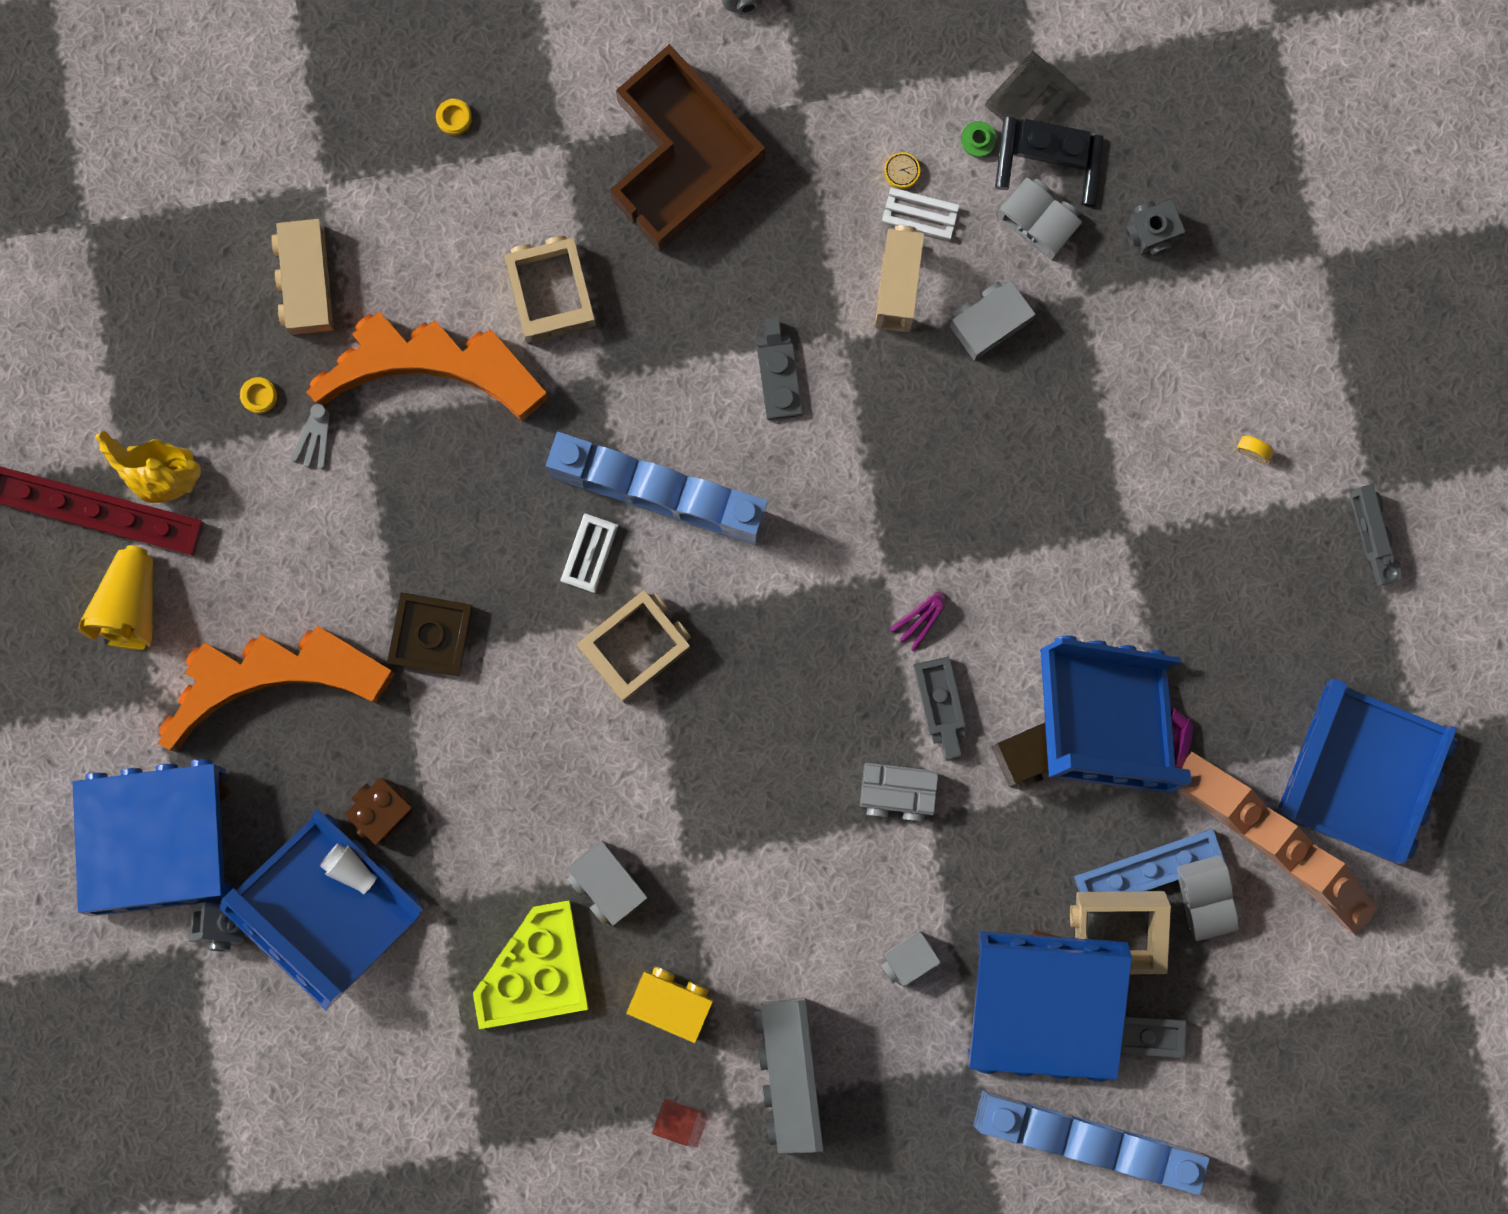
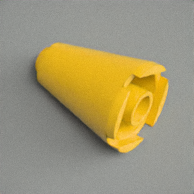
M129 545L126 549L118 550L80 620L78 631L83 636L96 641L97 636L100 635L105 639L111 640L107 644L109 646L132 650H143L146 645L148 647L151 646L153 639V558L147 555L148 551L146 549Z

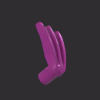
M943 592L934 593V595L927 598L895 623L890 631L895 632L919 614L920 617L900 638L901 643L906 641L924 621H927L911 647L912 651L916 650L943 611L947 600L946 595Z
M1171 708V722L1176 728L1172 733L1175 768L1181 769L1190 749L1193 723L1189 717H1185L1175 708Z

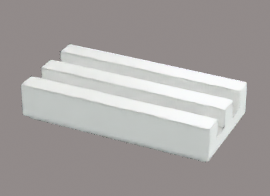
M891 187L881 224L893 227L898 225L912 226L917 229V232L924 233V235L950 241L959 205ZM896 198L903 201L950 212V215L945 216L921 210L918 208L894 203V201ZM894 211L947 225L946 230L893 217L891 212Z
M584 513L560 581L595 593L619 526ZM591 523L596 526L576 579L570 576L588 525ZM602 529H608L590 583L585 582L584 580Z

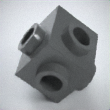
M1172 199L1155 205L1154 201H1150L1134 209L1135 213L1131 215L1127 222L1128 227L1125 228L1130 245L1132 247L1137 246L1140 255L1151 252L1152 256L1167 252L1172 248L1171 244L1180 241L1185 234Z
M222 901L202 902L192 905L189 942L208 944V950L228 952L231 946L243 944L244 938L247 935L219 909Z

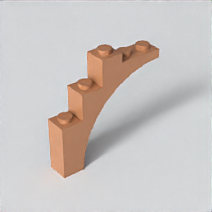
M1190 753L1181 769L1190 770L1191 785L1178 790L1187 799L1222 822L1270 859L1313 896L1344 928L1356 936L1363 926L1370 922L1378 906L1358 885L1360 880L1349 867L1313 844L1299 826L1267 807L1251 788L1197 754Z

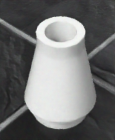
M339 843L332 848L320 865L326 871V876L358 890L363 895L377 879V876L370 872L349 846L343 847Z

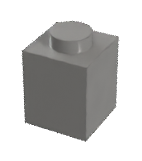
M918 931L882 954L886 962L881 967L892 984L899 981L904 987L941 962L921 931Z

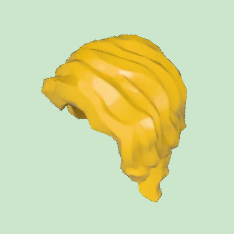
M106 431L100 432L95 436L100 444V451L104 453L110 465L117 470L120 478L143 501L163 503L176 500L185 493H190L200 478L202 468L194 461L192 451L187 448L176 447L159 439H152L142 445L129 446L126 449L117 439H112Z

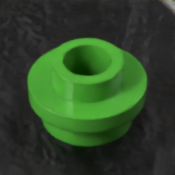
M982 121L968 124L961 135L963 149L974 157H984L990 154L997 141L993 127ZM976 133H981L985 136L986 140L983 143H976L972 136Z

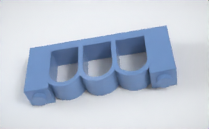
M558 431L545 465L553 480L756 546L767 513V500L734 489L731 490L707 480L686 476L655 463L637 460L624 453L593 445L591 442Z
M982 1090L973 1124L980 1133L1019 1143L1049 1153L1063 1155L1084 1163L1112 1169L1197 1195L1201 1193L1210 1159L1190 1148Z

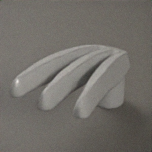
M315 404L311 407V414L291 456V460L293 462L297 460L309 433H311L303 464L305 467L310 465L317 438L321 436L317 466L322 469L326 451L329 412L321 404Z

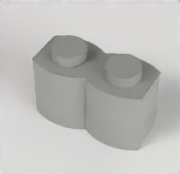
M1026 177L1001 207L997 217L1052 260L1076 232L1082 221L1078 218V211L1072 205L1064 201L1059 203L1050 195L1052 192L1045 183L1038 179L1032 181Z
M1218 855L1177 866L1185 915L1194 939L1200 941L1238 931V919L1242 918L1243 914L1237 896L1233 897L1232 887L1237 885V880L1232 865H1226L1221 856Z

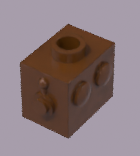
M380 777L372 786L365 784L352 797L355 804L344 815L348 818L349 823H353L356 826V833L361 838H369L375 845L380 846L415 808L406 800L407 793L401 787H394L391 780Z

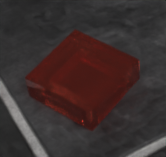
M664 1098L652 1134L687 1146L699 1110Z

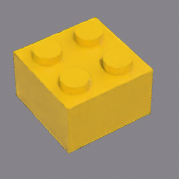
M654 967L653 972L644 971L626 1014L695 1043L713 1002V998L707 996L709 989L691 981L688 982L687 987L673 982L676 975L659 967Z

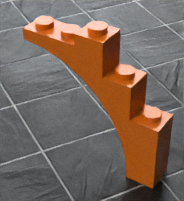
M380 311L374 316L372 314L366 315L356 324V331L352 335L360 346L356 350L354 348L346 350L337 359L338 365L328 373L323 371L315 376L309 384L311 388L306 391L316 404L324 406L341 393L370 380L401 374H429L452 378L479 388L506 406L520 421L525 420L549 399L546 391L491 329L485 333L480 331L473 335L465 344L467 349L462 351L434 320L429 325L425 322L418 326L411 333L410 337L412 339L407 343Z
M318 625L314 631L309 629L302 637L298 648L301 649L298 656L261 633L257 639L252 638L242 652V656L245 659L242 664L210 644L203 642L201 647L196 646L190 652L185 662L188 668L184 673L197 681L193 686L189 684L180 695L178 703L181 706L174 717L168 716L161 725L158 732L161 738L157 743L169 751L177 752L192 731L217 709L240 696L271 686L292 683L327 685L350 691L376 704L395 673Z

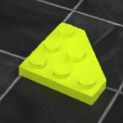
M570 900L535 906L530 910L514 936L509 940L493 966L473 992L479 1029L589 1009Z

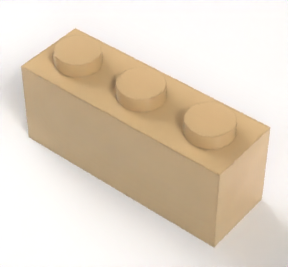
M320 219L276 223L277 234L272 235V249L274 256H279L280 269L275 270L277 291H282L283 304L278 305L280 325L286 326L287 331L291 335L334 331L325 231Z

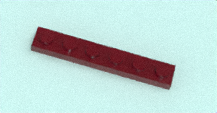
M0 466V505L186 555H195L204 525L202 520Z

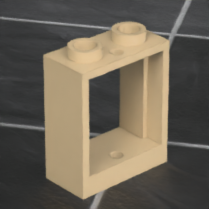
M898 225L895 226V229H888L874 328L910 332L915 313L924 233L917 232L915 227Z
M566 236L552 237L545 241V245L533 248L531 244L519 245L512 248L511 253L504 255L527 343L596 326L574 237L569 239ZM569 254L582 308L530 321L517 266Z
M645 590L640 592L576 644L623 703L691 649L687 643L691 638L687 630L679 621L672 624L664 614L669 610L665 603L656 593L649 596ZM644 605L676 646L627 685L596 647L595 643Z
M1165 891L1077 892L1076 905H1070V926L1075 927V938L1087 939L1089 912L1149 911L1147 950H1130L1132 956L1130 974H1167L1171 906Z

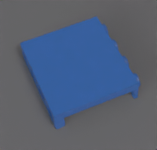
M1070 635L1057 637L1055 642L1040 649L1049 777L1171 793L1191 785L1190 770L1175 768L1167 669L1180 664V657L1168 656L1162 650L1137 651L1136 647L1131 645L1107 646L1105 641L1100 640L1082 642L1077 641V637Z
M1335 678L1328 680L1276 812L1289 821L1394 864H1405L1407 859L1411 860L1414 857L1418 848L1419 841L1415 837L1419 826H1425L1431 814L1432 807L1428 805L1433 792L1437 793L1443 783L1445 773L1441 769L1445 759H1450L1456 749L1458 739L1454 738L1457 728L1441 726L1348 688L1347 683Z
M200 759L191 761L190 767L178 768L177 764H160L155 766L156 771L143 772V769L128 768L121 770L118 776L108 777L107 773H90L85 775V780L72 781L78 913L93 917L222 901L223 897L232 890V885L224 882L219 776L226 775V769L214 764L213 760Z
M316 809L311 820L237 890L233 888L223 897L219 909L326 1011L416 922L423 909L419 906L420 901L416 895L408 889L402 890L393 881L392 873L382 864L376 865L367 856V850L356 839L350 840L340 831L341 826L334 817L329 814L324 815ZM337 843L343 847L349 846L370 872L377 876L373 885L364 895L358 890L326 876V871L320 867L325 857Z
M980 931L978 944L980 956L971 1047L968 1049L969 1068L976 1069L978 1072L985 1074L1003 1071L1013 1072L1018 1076L1024 1077L1032 1076L1033 1074H1044L1056 1079H1068L1072 1076L1085 1077L1095 1082H1103L1107 1079L1118 1080L1132 960L1128 942Z

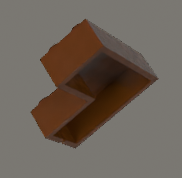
M670 44L616 90L619 105L652 139L658 148L610 189L612 201L633 224L637 221L638 230L658 252L663 250L765 160V147Z

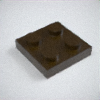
M400 592L387 664L460 677L473 605Z

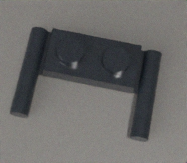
M1004 117L995 188L998 190H1009L1014 155L1031 160L1085 169L1081 205L1095 207L1104 136L1091 134V132L1025 118L1018 120L1014 117Z

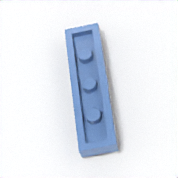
M1209 829L1074 876L1079 892L1147 891L1178 880L1177 866L1218 855L1221 856L1223 861L1224 858L1214 830Z

